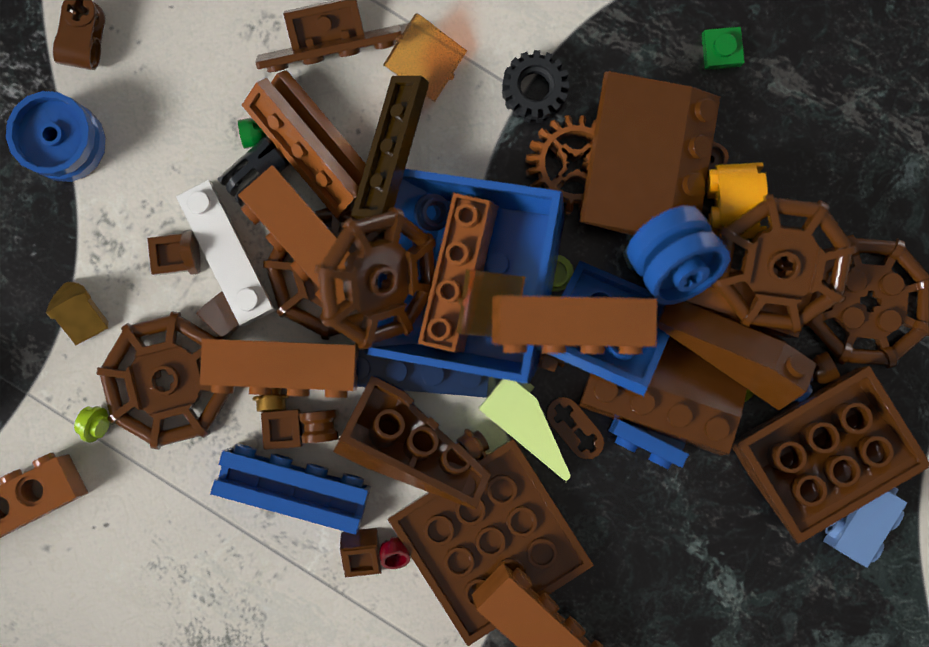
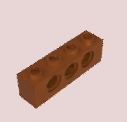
M54 452L34 460L32 462L34 468L22 474L21 469H18L0 478V499L3 497L9 503L7 515L0 509V538L88 494L69 454L56 457ZM35 480L40 482L43 487L41 498L33 493L32 485Z

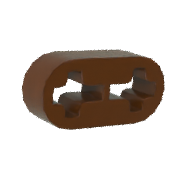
M557 397L547 405L546 419L578 457L593 459L602 452L604 438L601 432L572 399ZM559 404L562 407L571 406L572 410L569 412V416L575 422L571 428L563 420L555 422L553 419L557 414L554 409L556 405ZM578 428L587 436L595 435L596 438L592 441L595 446L593 450L589 451L586 448L578 449L577 446L581 441L574 433Z

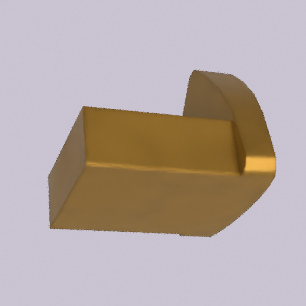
M64 283L48 305L46 314L50 319L57 321L75 345L108 329V320L93 302L88 291L79 283Z

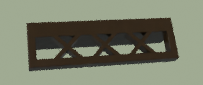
M422 75L391 76L351 216L356 219L385 213L388 209L395 206L430 83ZM382 229L377 232H386V229Z

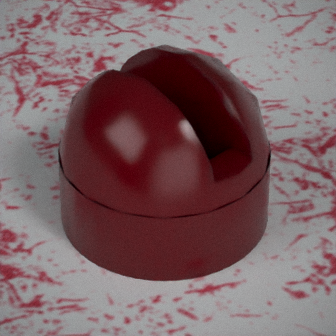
M394 536L390 538V541L385 540L380 547V562L384 568L399 569L410 562V554L399 537Z

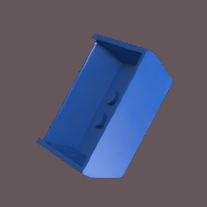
M405 169L394 208L401 209L407 219L425 233H430L434 236L436 240V245L433 248L435 269L445 227L439 231H426L417 224L414 217V208L422 196L439 194L451 206L453 193L491 201L499 206L464 352L454 353L418 344L427 307L426 304L413 324L414 331L407 336L401 334L374 343L370 348L365 349L364 354L529 384L539 367L541 351L536 349L537 345H527V353L503 352V345L492 344V297H551L565 221L563 193L557 190ZM429 206L427 216L432 220L436 215V210L433 206ZM401 233L399 244L407 251L413 246V242ZM418 260V261H417L418 280H421V276H420V263H419V260ZM379 274L378 288L381 287V282L387 279V274ZM409 294L404 303L409 304L414 295ZM394 317L379 321L377 326L392 322Z

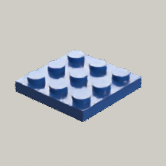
M579 261L561 296L654 299L648 289L582 261ZM657 302V320H658V318H659V316H660V314H661V312H662V310H663V308H664V306H665V304L662 305V304H660V303H658V302ZM656 327V347H643L642 354H619V346H605L604 354L581 353V346H566V353L547 354L644 396L670 335ZM537 345L536 349L542 351V345Z

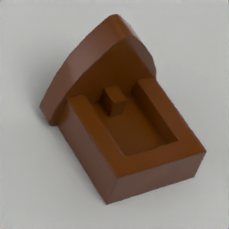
M192 230L185 231L183 234L147 238L151 275L157 276L189 272L191 275L200 273L199 243Z

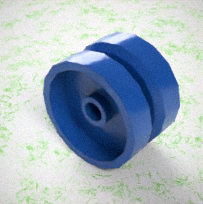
M41 91L25 97L14 107L7 120L6 140L11 154L22 166L54 181L72 182L86 177L98 167L105 153L106 137L101 122L89 109L59 92Z
M680 206L669 209L652 218L637 231L630 240L627 249L630 263L637 274L644 278L645 286L652 297L657 299V302L662 305L680 303L702 293L720 278L730 262L729 250L721 239L712 232L711 225L702 212L693 206Z

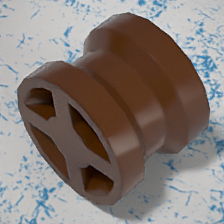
M336 409L299 413L300 421L304 424L305 430L301 435L302 443H318L339 439L338 431L334 429L333 422L337 417Z

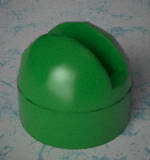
M252 118L238 120L240 139L244 149L252 148L263 137H266V134Z

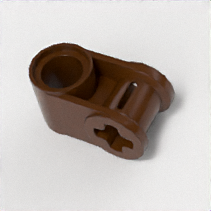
M92 0L63 1L58 32L53 43V58L56 64L88 70L97 69L101 57V42L106 16L103 9ZM87 9H88V10H89L88 15H82V16L80 17V19H79V15H80V14H86Z

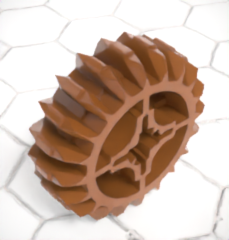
M570 115L565 116L563 121L564 128H561L556 120H552L550 122L552 134L541 128L538 136L543 143L532 140L529 146L538 154H528L525 160L531 165H536V167L526 170V177H538V180L534 181L530 187H543V189L561 191L563 193V203L566 204L564 213L568 216L573 211V205H577L578 212L581 214L584 193L571 194L562 191L560 188L572 181L579 182L585 187L596 125L595 119L590 128L586 127V116L580 115L577 125H573ZM568 138H578L589 143L581 149H572L566 143L562 145L559 141ZM549 149L556 155L555 159L561 167L560 172L553 181L548 177L545 167V157ZM587 154L580 169L584 170L583 172L576 169L566 177H563L570 164L566 159L575 162Z

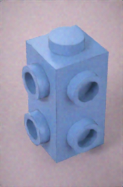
M895 487L827 527L825 530L827 535L823 542L868 568L870 563L876 561L884 550L883 542L890 530L896 529L904 517L903 509L907 502L896 496L898 489Z

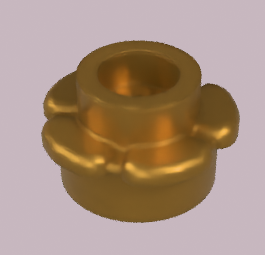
M272 388V395L254 396L252 401H256L257 412L287 410L286 399L290 397L287 394H282V388Z

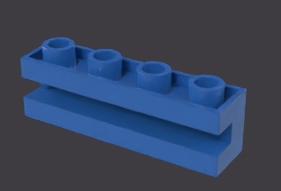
M235 444L234 448L222 450L218 464L221 466L219 477L213 482L211 495L355 535L359 531L371 486L363 484L364 478L343 473L342 478L328 475V468L307 463L306 468L292 465L293 459L284 455L272 453L270 458L256 455V448L243 444Z

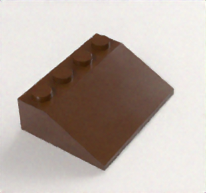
M611 71L604 72L579 222L634 236L652 218L669 209L680 206H693L702 212L720 96L691 86Z
M669 336L644 396L590 373L579 407L613 419H619L625 423L721 456L730 454L741 419L747 388Z
M870 366L853 369L812 393L805 400L795 403L737 437L732 444L734 452L748 475L797 544L809 539L929 468L927 457Z

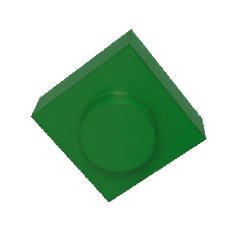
M741 27L703 31L701 35L705 70L741 67L744 64Z

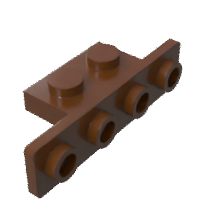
M357 0L328 1L284 11L283 15L292 48L260 54L257 56L255 63L257 69L267 68L269 73L278 72L289 68L288 63L300 60L303 61L304 65H310L325 60L324 55L338 53L339 57H348L360 53L361 47L374 45L375 49L389 48L396 45V40L402 39L400 25L364 32Z

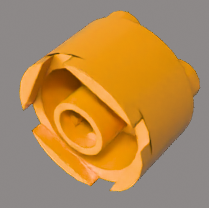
M762 162L715 165V169L709 170V177H707L706 195L707 199H714V207H711V213H708V222L711 225L712 232L720 239L721 234L719 230L723 225L728 226L763 201V196L768 195L766 173H760L764 167ZM759 222L741 236L746 239L754 238L758 232L766 230L767 226L759 227Z

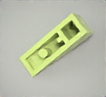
M502 379L478 407L479 410L567 482L571 477L537 398L530 393L534 386L530 383Z

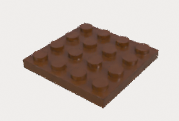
M513 438L488 453L485 459L481 458L477 461L491 476L475 510L427 492L387 519L467 646H470L496 629L492 623L476 610L472 594L502 563L506 564L512 571L516 568L523 571L533 583L531 588L539 596L543 592L548 595L594 566Z

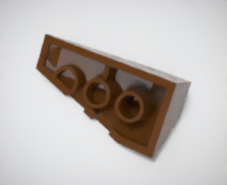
M687 301L665 304L656 322V327L777 410H781L808 390L816 363L772 332L752 325L744 326L739 323V320Z
M371 376L333 452L369 470L475 510L491 474L459 443H454L438 428L440 425L432 417L428 418L413 404L414 400L406 392Z

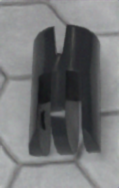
M263 137L219 176L217 180L221 185L226 186L227 192L235 197L236 202L241 207L245 203L238 196L239 193L272 165L281 173L289 165V161L268 137Z

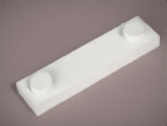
M207 180L176 196L239 326L245 327L276 311L213 183Z

